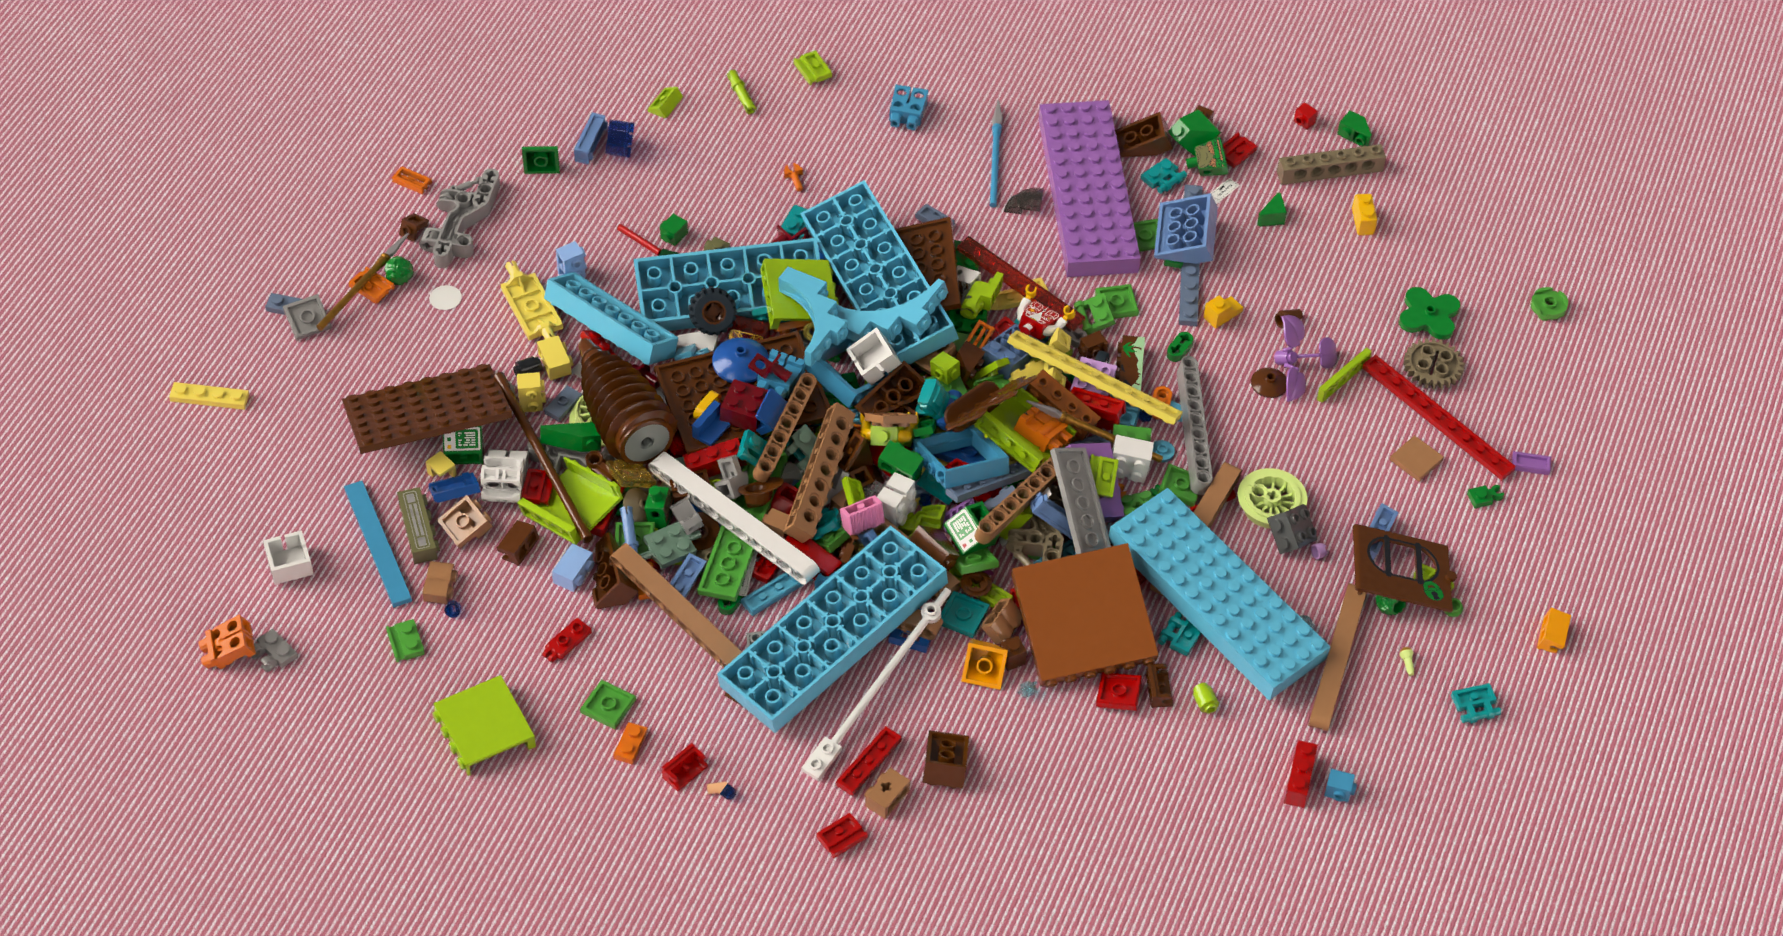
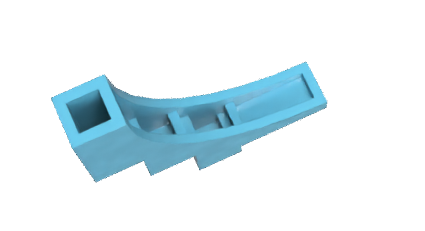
M787 267L778 278L779 292L798 302L807 311L814 324V334L811 342L805 349V365L812 367L816 361L821 359L822 354L826 349L830 348L831 344L838 346L842 340L846 339L848 335L847 321L837 317V301L827 298L826 281Z
M938 278L926 291L904 304L877 311H859L837 305V317L847 321V338L855 342L876 327L891 341L901 332L903 327L921 336L932 323L929 315L935 311L936 307L946 298L949 292L945 282Z

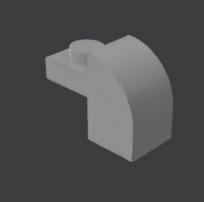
M736 455L717 460L723 479L714 483L716 489L729 499L741 496L742 494L738 492V488L748 484L747 471L742 472Z
M687 497L670 506L671 511L687 535L704 526L701 517Z

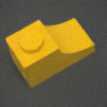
M1218 295L1205 304L1203 318L1216 329L1242 313L1244 307L1232 296L1223 299Z

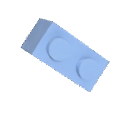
M572 543L552 571L553 583L574 592L577 586H581L587 572H590L594 567L593 552Z

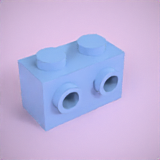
M576 241L556 249L559 276L575 272L583 278L586 277L585 269H587V265L584 261L586 253L583 247H579Z

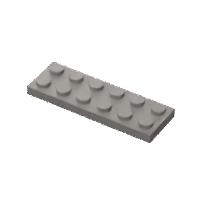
M1053 448L1050 453L1076 554L1111 547L1086 448Z

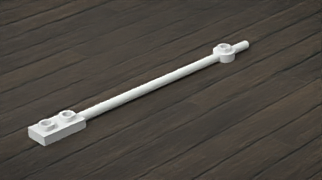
M944 588L935 602H928L923 605L920 622L831 740L827 737L823 738L802 766V772L820 781L842 751V746L838 744L927 624H933L940 620V607L951 594L948 588ZM933 609L934 612L929 613L928 610Z

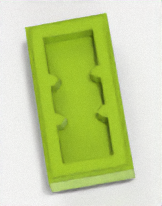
M1005 357L996 360L977 371L973 381L998 375L1000 369L1010 364L1009 359Z
M847 476L841 480L848 505L865 499L859 480Z

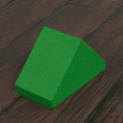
M1278 192L1259 213L1257 226L1285 224L1287 211L1281 193Z

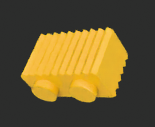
M1372 194L1354 195L1352 211L1357 234L1373 235L1378 219Z

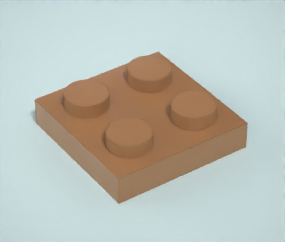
M900 412L865 413V421H870L872 425L881 427H893V425L909 427L910 423H917V415Z

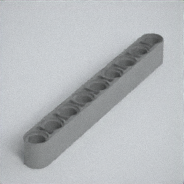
M1184 356L1177 369V382L1181 411L1183 412L1182 422L1190 487L1196 495H1204L1212 482L1213 476L1198 362L1194 357Z

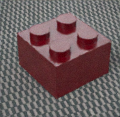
M734 379L720 407V421L730 423V425L745 430L749 429L756 433L760 423L756 418V414L768 390Z

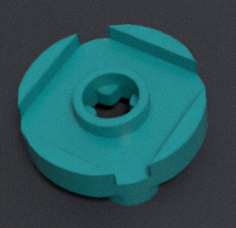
M828 508L822 509V518L816 525L817 532L812 538L813 540H818L824 534L836 531L841 527V515L837 508H833L831 511Z

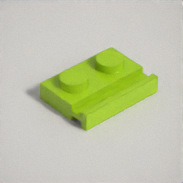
M816 50L801 55L798 59L794 58V65L809 85H812L815 81L818 83L832 77V71Z
M1091 454L1089 462L1097 494L1101 497L1112 498L1119 460Z

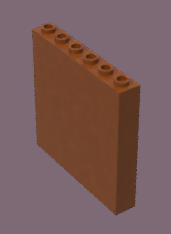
M1128 543L1012 568L1011 576L1040 687L1045 685L1047 688L1054 687L1059 682L1072 683L1077 681V678L1085 677V679H1090L1102 672L1110 674L1116 672L1117 669L1124 668V670H1130L1135 668V665L1143 664V666H1147V663L1154 664L1157 661L1159 654Z

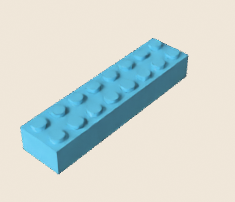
M571 272L547 280L545 300L563 310L565 314L571 315L578 322L585 324L591 330L596 331L603 338L610 340L617 347L624 349L631 356H635L644 364L652 365L673 358L675 355L679 337L577 273Z

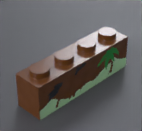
M1123 335L1122 342H1118L1117 353L1121 355L1120 357L1117 356L1116 366L1119 368V371H1116L1115 379L1141 391L1145 337Z

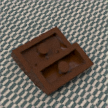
M855 427L849 432V441L844 446V455L838 463V466L845 472H848L867 441L866 436Z

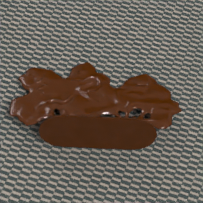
M1037 375L1025 379L1027 376L1019 377L1005 384L1001 389L992 381L980 383L946 408L944 413L946 431L959 433L975 424L986 411L990 413L1004 400L1014 397L1018 393L1016 390L1036 380Z

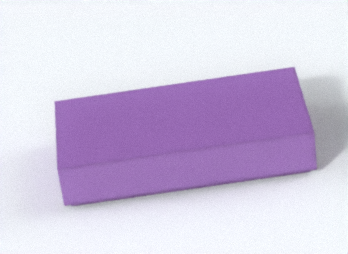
M1513 451L1512 464L1516 466L1515 471L1549 475L1551 471V456Z

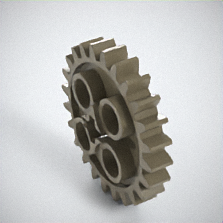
M1425 338L1424 343L1418 340L1417 344L1412 343V347H1408L1407 352H1405L1404 371H1408V377L1413 376L1412 382L1418 380V386L1425 384L1426 389L1432 386V389L1435 390L1436 386H1438L1442 390L1444 385L1450 388V384L1455 385L1456 381H1460L1463 375L1465 363L1463 362L1464 357L1460 356L1461 352H1455L1456 347H1449V342L1442 344V339L1436 342L1435 338H1433L1432 342H1429ZM1435 353H1439L1433 374L1429 375Z

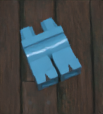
M895 85L890 106V126L899 127L900 123L906 124V128L909 130H915L917 126H920L925 107L928 104L929 90L913 87L911 93V87ZM898 91H905L907 94L900 95ZM920 93V94H922L924 97H923V98H918V97H915V94Z
M772 349L768 360L773 362L780 353L779 364L793 374L786 383L773 373L769 374L766 379L758 374L757 386L767 390L773 388L780 396L789 399L800 376L805 373V360L792 355L788 357V354Z

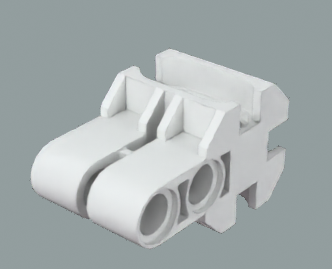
M489 449L488 456L484 457V465L481 468L482 501L517 503L521 499L529 462L528 451L511 450L508 457L507 450Z

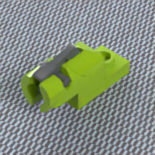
M996 272L994 278H990L989 283L976 281L970 289L964 290L961 299L962 308L959 309L960 314L964 318L974 319L982 309L990 311L1003 286L1004 274Z

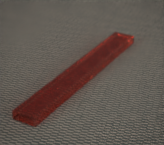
M968 236L958 245L957 250L992 275L995 276L996 272L1003 273V282L1022 296L1026 297V286L1030 284L1029 292H1033L1036 287L1037 294L1030 300L1034 299L1064 316L1063 309L1067 305L1065 302L976 240ZM1075 310V317L1067 320L1068 323L1065 326L1075 331L1084 322L1086 317Z

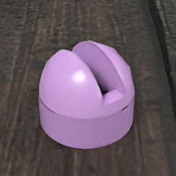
M1323 543L1313 544L1311 546L1312 556L1315 559L1325 557L1328 553V550L1326 551L1325 549L1327 546Z

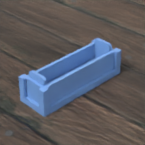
M591 113L574 148L575 162L588 165L589 161L593 160V152L604 130L608 129L605 115Z
M1039 492L1030 502L1032 513L1072 539L1065 509L1051 501L1047 494L1043 495Z
M1381 503L1369 527L1390 531L1399 512ZM1381 541L1374 543L1370 547V555L1373 560L1383 544Z
M689 553L670 584L686 598L701 572H704L707 561Z

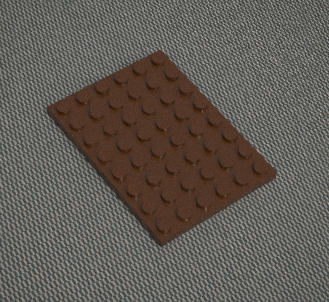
M798 331L757 341L765 347L768 355L772 349L788 354V357L790 355L800 359L805 357L806 348ZM714 351L654 366V372L671 414L676 418L677 431L687 455L709 447L707 444L692 437V424L697 420L693 418L695 408L711 390L721 394L720 403L722 405L732 384L722 379L715 372L712 364ZM757 380L748 384L757 386ZM818 380L794 430L799 429L804 424L811 426L822 423L827 409L831 407ZM730 425L713 445L737 437L741 443L743 433L746 430ZM756 431L755 434H757L761 438L771 436L773 431H770L763 435L759 434Z
M480 364L475 368H463L458 370V372L442 373L436 377H425L419 381H408L402 385L387 386L381 390H369L364 394H353L343 398V406L360 454L513 418L512 411L501 387L493 378L495 374L490 364Z

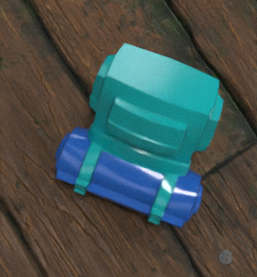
M926 379L921 389L915 412L918 415L931 416L936 419V425L946 431L945 410L949 404L960 398L962 393L957 390L946 391L937 379Z

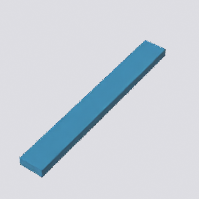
M363 481L344 486L347 498L393 608L412 602L409 590Z

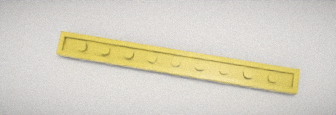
M1018 330L1008 338L1007 343L1013 345L1014 348L1029 353L1030 356L1039 358L1048 365L1061 369L1066 374L1078 377L1080 381L1088 382L1098 390L1106 391L1112 394L1113 397L1122 399L1131 406L1138 407L1147 414L1162 419L1165 423L1174 425L1182 416V411Z

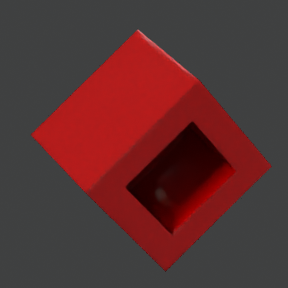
M1304 102L1296 108L1294 122L1308 130L1316 123L1318 111Z

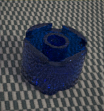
M609 121L605 154L630 158L632 147L628 146H632L633 134L630 133L634 132V122Z

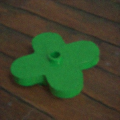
M1421 287L1408 289L1404 301L1409 309L1404 310L1400 314L1399 326L1404 331L1410 333L1420 332L1421 330L1429 332L1432 337L1438 340L1451 338L1455 325L1450 318L1458 314L1460 301L1450 294H1443L1433 298L1427 290Z

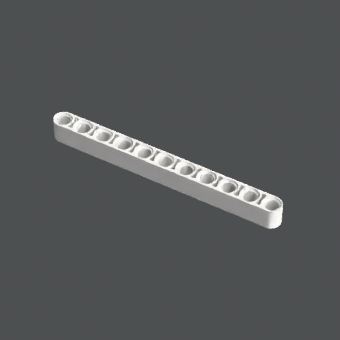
M662 452L649 463V469L656 477L669 486V480L672 479L674 488L677 487L680 494L688 493L687 498L691 503L799 583L805 585L819 573L820 569L812 559L668 453Z

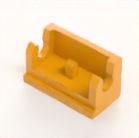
M1551 607L1543 617L1537 649H1543L1551 653H1557L1558 650L1551 646L1563 649L1566 643L1571 615Z

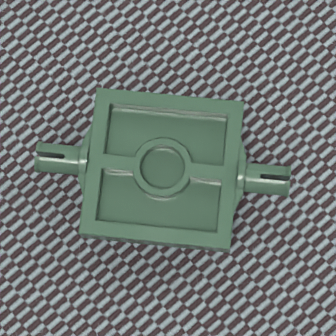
M676 522L643 536V541L648 547V551L639 555L644 560L652 558L661 569L685 560L689 553L697 555V550L692 541L702 536L699 530L687 535L680 523Z

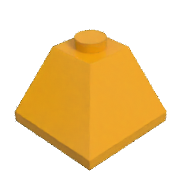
M971 639L968 643L961 682L1001 690L1008 650L990 642Z

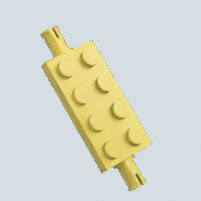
M511 261L513 266L510 262H507L505 267L510 274V279L508 282L501 284V290L528 340L541 336L545 339L556 336L554 332L563 329V323L553 305L544 299L545 290L536 274L527 275L520 271L516 261Z

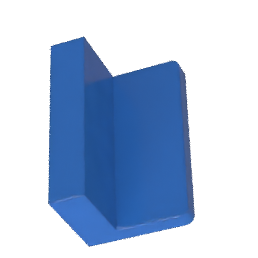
M773 388L768 390L756 414V418L760 421L756 431L761 435L774 430L787 404V401Z
M714 400L692 424V437L708 446H712L730 427V423L720 421L721 403Z

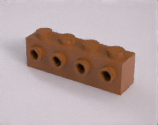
M1044 369L1037 375V379L1029 383L1026 388L1028 393L1044 405L1056 408L1059 411H1065L1095 427L1101 417ZM1070 425L1073 429L1077 431L1075 436L1079 437L1081 440H1083L1090 433L1074 425Z

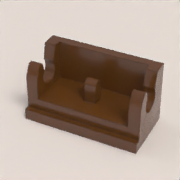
M519 520L514 523L497 546L498 552L506 554L502 556V559L520 566L539 540L535 525Z
M1147 663L1145 675L1151 708L1173 707L1174 704L1168 670H1163L1167 669V665L1164 663Z

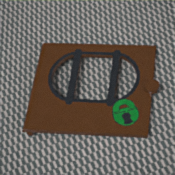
M1360 524L1353 525L1355 590H1357L1358 595L1366 592L1450 613L1453 611L1451 582H1455L1457 574L1450 571L1447 545ZM1380 541L1383 543L1384 571L1375 564L1370 555V547ZM1390 543L1414 549L1416 579L1391 572ZM1421 551L1432 560L1435 566V575L1429 580H1423Z

